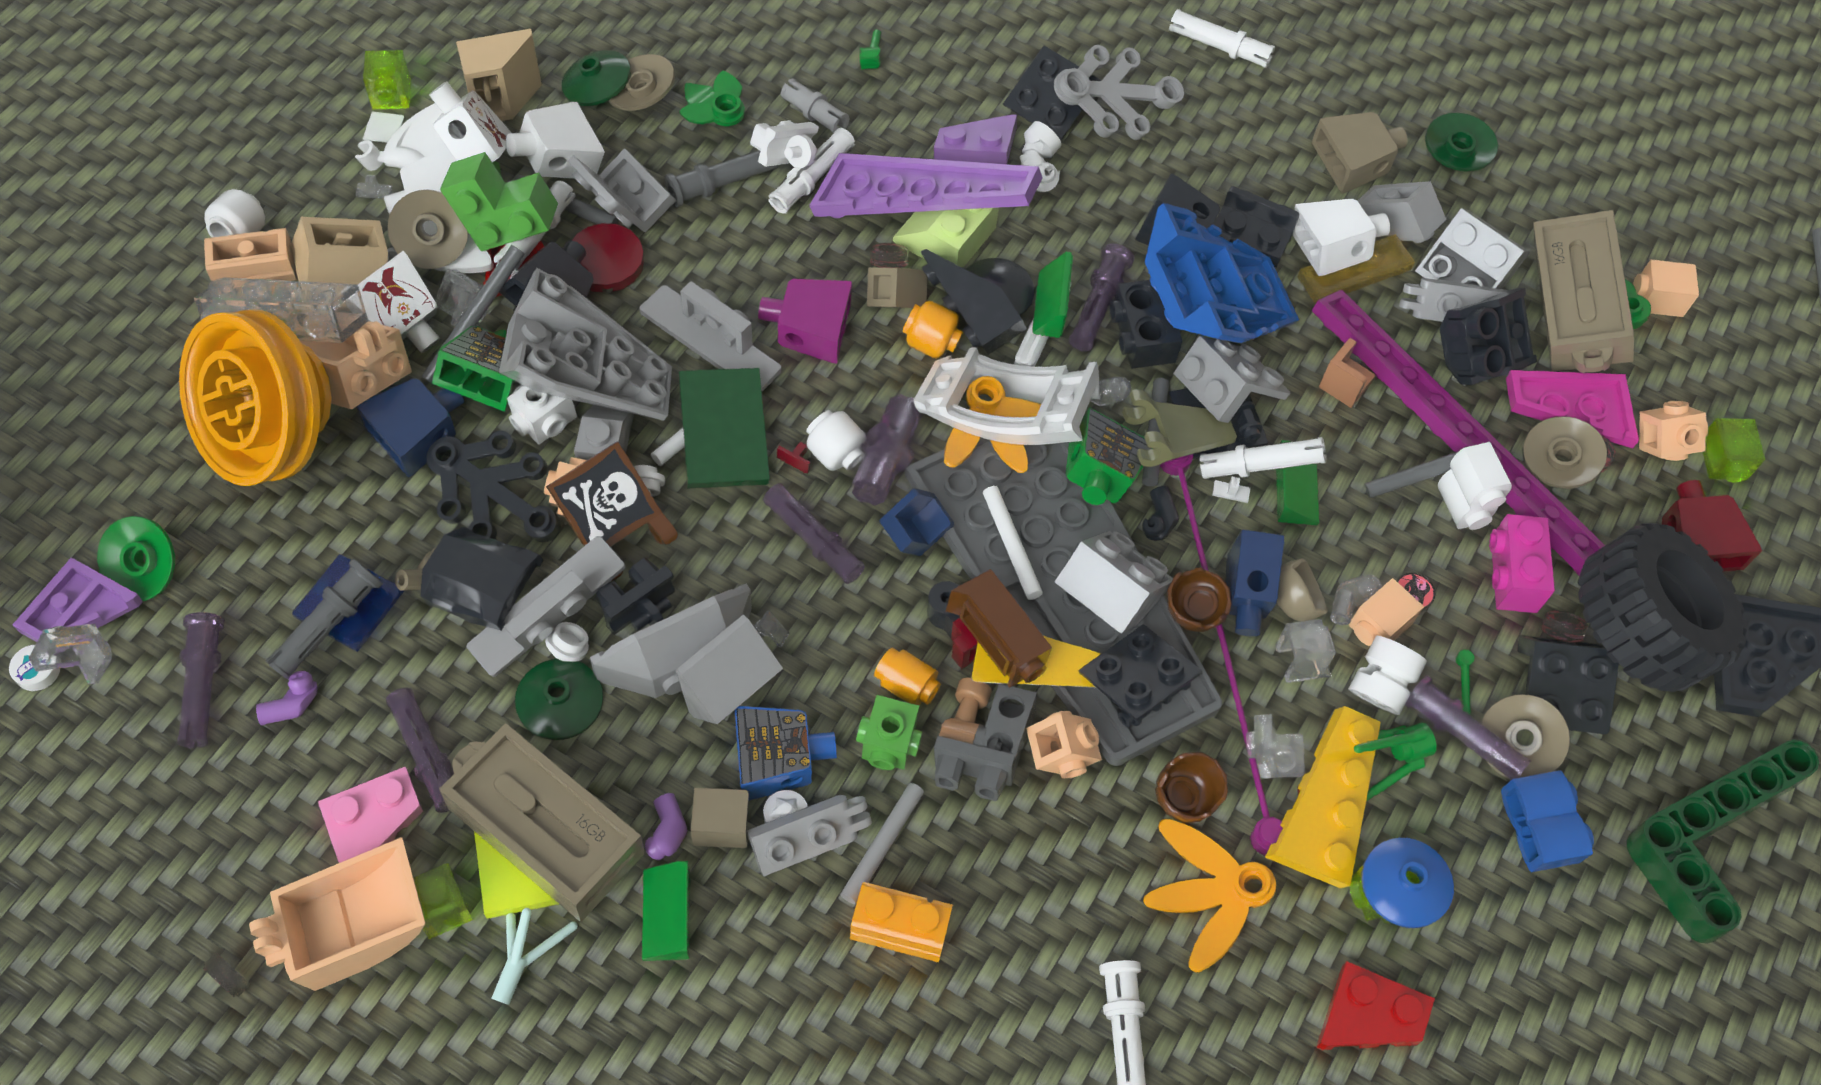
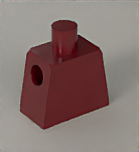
M1699 480L1686 481L1677 486L1676 490L1679 500L1675 501L1663 515L1662 525L1672 526L1675 532H1684L1689 535L1691 541L1696 545L1701 544L1708 551L1707 555L1714 562L1717 561L1724 571L1744 570L1762 552L1760 544L1734 498L1729 495L1706 497L1702 483Z

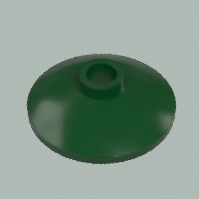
M602 50L587 54L568 68L562 79V91L568 101L577 102L579 106H594L604 103L618 95L625 88L631 76V66L627 58L616 51Z
M1447 113L1435 118L1428 126L1425 134V143L1430 154L1442 165L1457 171L1471 172L1483 169L1494 160L1498 151V140L1493 130L1479 118L1465 113Z
M551 659L536 665L522 678L515 695V707L522 724L534 735L548 740H565L583 733L596 721L603 705V690L600 681L597 680L593 670L579 661L566 662L559 659ZM556 688L565 689L564 694L560 697L550 696V692Z

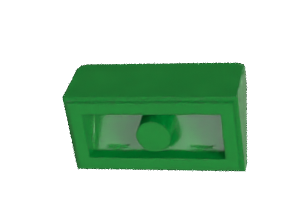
M1066 251L1039 272L1032 332L1035 335L1060 338V335L1063 334L1069 301L1073 263L1072 252Z
M1281 440L1280 444L1289 443L1291 441ZM1317 463L1276 469L1278 522L1318 525Z
M677 861L644 869L642 961L689 959L690 869L688 861Z

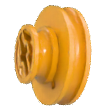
M252 309L241 310L235 313H214L199 321L190 332L184 345L180 362V399L191 438L206 463L228 482L241 486H251L266 481L286 479L297 474L309 461L314 451L318 434L323 431L330 417L332 397L329 378L322 361L310 347L299 341L294 332L281 319L263 310Z

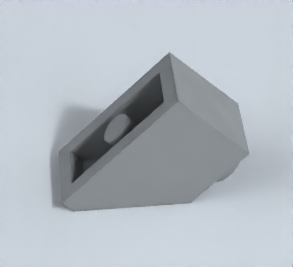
M1431 181L1374 185L1357 200L1368 216L1381 213L1387 215L1390 223L1388 236L1395 241L1424 242L1430 239L1435 234L1434 231L1447 220Z
M593 405L582 416L574 449L575 458L588 460L615 442H619L626 453L634 414Z

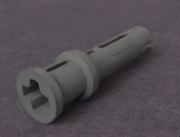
M758 150L710 167L700 163L695 165L692 171L676 176L672 173L667 174L664 180L666 190L676 199L673 205L679 207L683 205L685 200L703 195L705 198L709 197L715 192V188L772 169L775 170L778 168V165L765 167L759 163L758 159L761 151Z
M354 558L349 562V570L333 587L327 586L323 590L324 593L321 596L324 599L313 612L265 660L284 678H290L298 666L317 648L345 616L347 618H350L351 615L354 617L358 612L356 607L373 588L379 589L383 585L376 576Z

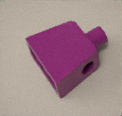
M792 279L788 281L784 300L762 296L758 319L778 323V343L782 347L837 364L851 308L852 282L843 280Z

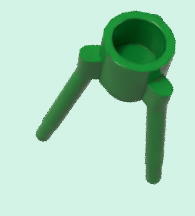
M1421 722L1408 727L1402 725L1392 729L1379 730L1377 740L1354 746L1356 753L1390 747L1393 756L1398 761L1404 760L1406 762L1405 765L1373 785L1368 790L1366 802L1409 773L1425 768L1424 758L1434 755L1437 750L1435 736L1426 723Z

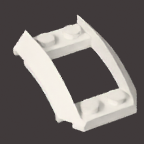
M977 347L969 348L964 358L952 359L951 355L936 360L913 401L919 412L925 413L963 432L992 441L1016 445H1044L1083 441L1079 426L1090 400L1100 399L1099 370L1097 362H1089L1086 370L1068 372L1066 365L1050 367L1014 365L980 355ZM982 376H990L996 378L1002 384L1006 397L1040 403L1041 407L1036 417H1003L975 412L958 406L968 385Z

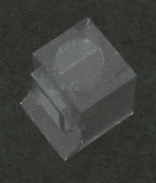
M1322 619L1287 623L1275 645L1277 653L1293 651L1294 659L1284 675L1286 683L1332 677L1328 665L1335 656L1336 651L1328 626L1324 627Z

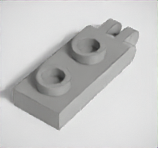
M1421 278L1420 285L1405 283L1403 288L1404 293L1417 295V299L1401 298L1399 306L1414 310L1413 316L1416 318L1443 322L1447 311L1450 309L1478 303L1508 290Z
M838 795L747 830L758 868L763 877L856 840L858 837L856 831L872 824L870 813L863 812L868 807L865 797L858 796L847 800L845 795Z

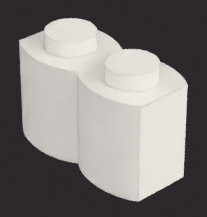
M1490 442L1465 447L1460 450L1451 460V469L1438 482V489L1458 529L1469 527L1470 530H1476L1488 525L1492 521V516L1497 511L1498 506L1506 501V496L1511 490L1512 485Z

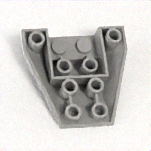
M536 268L508 324L499 373L536 392L664 421L668 416L672 366L573 287L567 285L560 277L547 274Z

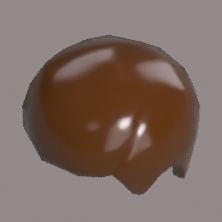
M1201 567L1183 573L1178 572L1167 590L1168 611L1174 621L1184 629L1194 632L1208 631L1221 625L1230 613L1232 606L1230 588L1220 575L1204 570Z
M1188 752L1178 755L1165 765L1156 780L1155 792L1157 801L1167 815L1182 823L1201 822L1203 819L1211 816L1226 800L1228 795L1227 774L1216 759L1203 752Z

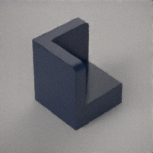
M916 488L912 489L879 520L900 552L918 556L924 554L946 531L954 526V521L935 494Z

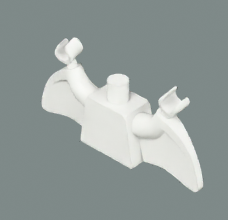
M436 103L421 110L400 126L389 139L384 151H379L369 140L361 141L358 144V147L364 154L355 155V158L367 170H376L383 163L388 167L401 169L400 175L404 190L384 196L389 214L394 205L411 192L424 189L441 192V185L451 163L457 161L434 129L433 123L443 113ZM433 221L424 222L423 228L427 234L434 235L437 233V225ZM469 234L467 244L461 255L449 265L435 270L450 273H479L490 271L493 269L494 264L486 250L481 252ZM393 247L387 249L388 262L398 255Z

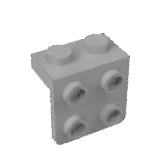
M625 148L600 175L574 155L568 160L576 169L572 176L586 190H591L597 196L595 200L609 214H614L628 228L635 224L646 233L676 201L655 177Z
M1199 336L1173 373L1218 421L1229 423L1251 392L1286 400L1290 395V391L1282 384L1284 378L1274 369L1265 367L1259 361L1261 355L1254 348L1244 343L1236 346L1226 340H1214Z

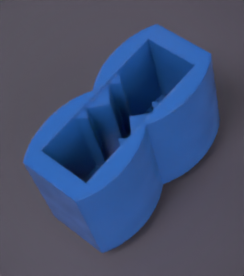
M1561 770L1515 778L1501 789L1506 813L1516 830L1522 857L1531 872L1578 864L1593 854V833L1577 813V791Z

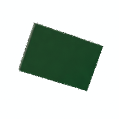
M760 369L679 371L687 489L769 485L770 475Z

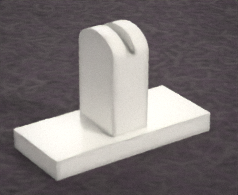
M1232 476L1230 483L1215 480L1212 496L1248 503L1250 488L1240 486V478Z

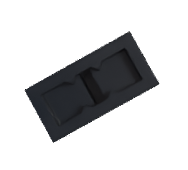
M1150 280L1119 283L1115 298L1110 300L1109 304L1111 320L1113 323H1118L1120 330V351L1122 355L1127 354L1131 369L1176 363L1182 344L1180 331L1177 328H1173L1166 319L1164 305L1158 292L1152 287Z

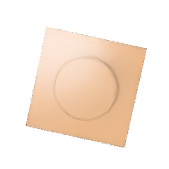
M1650 259L1642 273L1637 274L1633 282L1636 293L1649 301L1651 314L1684 317L1699 296L1696 265Z
M1392 578L1358 608L1349 626L1354 630L1357 638L1365 645L1371 646L1377 635L1394 641L1414 623L1424 606Z

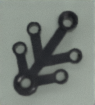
M496 431L490 436L489 440L465 445L459 439L447 436L439 438L430 446L427 452V464L435 474L441 477L442 499L437 505V514L445 522L457 524L463 520L466 514L464 504L459 501V475L470 483L473 522L469 525L468 529L477 534L480 528L486 526L488 527V533L485 537L496 539L497 530L491 521L489 497L523 520L525 531L538 542L553 540L561 529L559 517L546 506L534 508L500 484L525 478L530 480L543 478L547 473L548 466L539 454L530 452L525 454L520 462L479 469L469 462L494 455L502 459L512 456L516 451L517 445L515 439L506 431ZM507 439V446L502 450H497V444L501 440ZM451 450L450 458L446 461H441L442 455L446 451ZM533 461H539L537 470L528 472L529 464ZM456 504V512L451 516H446L447 508L450 505ZM539 516H545L544 524L541 527H534V521Z

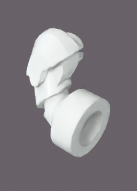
M1034 121L1024 133L1025 145L1022 150L1023 155H1020L1021 165L1039 166L1043 178L1036 191L1046 192L1056 187L1060 171H1057L1054 165L1046 162L1044 158H1051L1061 147V141L1047 125Z

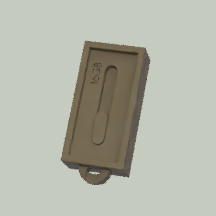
M1613 210L1533 222L1535 255L1552 372L1577 369L1585 374V372L1605 371L1611 364L1633 362L1634 332Z
M506 723L486 743L474 741L462 748L453 758L452 767L454 775L439 788L447 808L580 922L588 916L645 854L642 837L639 833Z

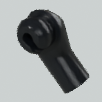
M1159 486L1150 491L1155 512L1149 519H1144L1142 529L1146 537L1153 541L1167 538L1179 522V515L1168 486Z

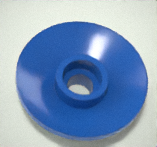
M1410 838L1389 839L1376 846L1364 862L1361 877L1363 891L1372 908L1385 920L1401 927L1421 928L1439 920L1449 909L1454 894L1452 874L1440 854L1427 844ZM1406 871L1416 874L1420 880L1419 884L1411 883L1406 877Z

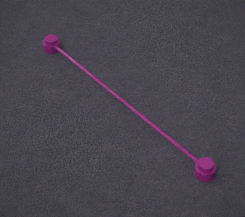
M1193 454L1166 461L1160 464V467L1170 475H1179L1201 567L1204 570H1208L1185 478V473L1189 470L1193 459ZM1221 624L1216 628L1263 814V819L1259 820L1253 828L1250 840L1253 848L1259 854L1266 856L1270 845L1278 840L1283 829L1280 826L1282 821L1269 815Z

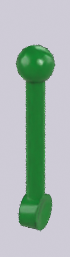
M1467 649L1461 650L1455 658L1456 663L1461 667L1462 716L1458 719V727L1465 732L1472 730L1475 726V720L1471 716L1470 666L1474 662L1475 657Z

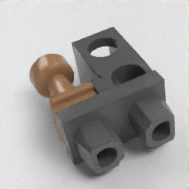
M972 678L961 679L955 693V697L960 703L958 711L954 718L944 721L934 745L936 786L952 791L956 790L959 787L962 774L977 778L975 785L976 795L980 798L997 801L1005 785L1012 786L1015 770L1027 737L1026 728L1032 726L1036 715L1037 692L1016 687L1009 688L1007 685L998 684L985 726L977 724L975 721L978 709H983L989 702L992 693L991 687L984 682H974ZM1009 699H1015L1019 701L1023 706L1004 701Z

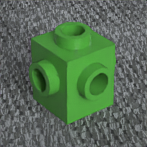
M876 695L870 718L862 716L856 742L863 743L862 759L868 760L872 766L882 770H893L894 768L905 770L908 755L917 756L923 731L916 730L919 705Z

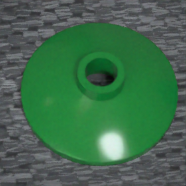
M141 516L125 517L111 524L102 535L97 551L98 569L100 574L135 592L142 601H147L160 595L169 585L175 569V552L168 534L158 523Z

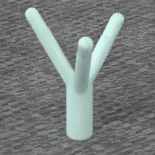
M524 908L522 910L517 931L515 914L508 913L506 915L508 959L491 999L509 1005L524 968L575 931L578 927L575 921L567 924L522 957L531 909Z

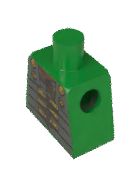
M478 326L467 328L440 348L432 384L505 412L508 407L507 398L512 395L516 383L515 380L499 373L507 331L497 330L493 333Z
M1089 407L1079 426L1083 441L1069 442L1066 477L1083 488L1082 497L1089 504L1100 505L1106 500H1109L1111 503H1117L1143 468L1137 456L1138 449L1150 450L1153 448H1148L1143 436Z

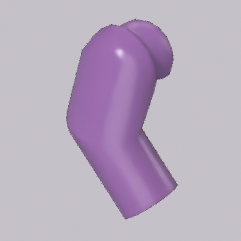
M298 671L290 676L288 682L289 690L283 699L256 704V713L260 725L297 718L304 713L317 695V683L313 681L312 675L309 672Z
M673 793L661 795L653 802L661 823L653 833V836L646 840L645 850L655 860H661L665 856L673 855L687 833L685 820Z

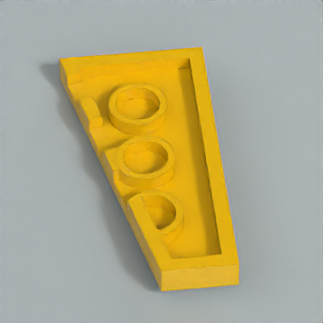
M1346 706L1334 710L1315 750L1314 756L1316 759L1309 773L1304 774L1297 788L1300 790L1296 802L1292 809L1287 810L1280 824L1283 829L1278 840L1270 845L1265 858L1338 888L1351 886L1376 751L1356 753L1354 746L1377 740L1380 721Z

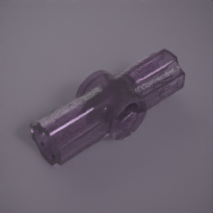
M902 394L891 397L879 424L867 432L866 440L861 444V448L866 453L852 482L854 486L852 494L860 502H868L874 506L885 502L896 474L904 470L912 461L914 451L909 444L921 419L920 412L915 407L914 398L905 397Z

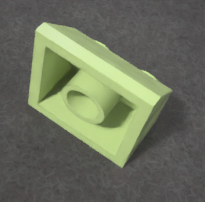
M999 207L914 212L894 235L893 242L923 259L921 251L927 249L964 268L996 229Z

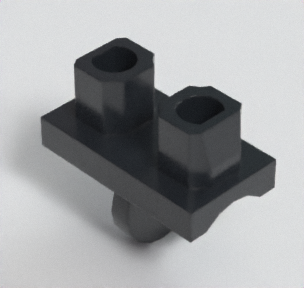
M643 558L628 571L629 578L636 586L627 593H624L615 581L608 582L597 590V601L604 612L606 627L613 635L629 624H632L634 629L639 631L648 624L651 626L664 620L662 614L672 608L667 597L675 593V588L671 582L674 575L666 565L659 569L647 558Z

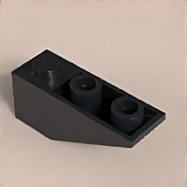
M927 249L921 251L927 262L926 265L921 267L934 287L941 283L947 292V295L942 300L948 309L956 312L958 315L961 314L968 324L962 330L973 347L982 345L989 355L1027 330L1022 318L1002 288Z

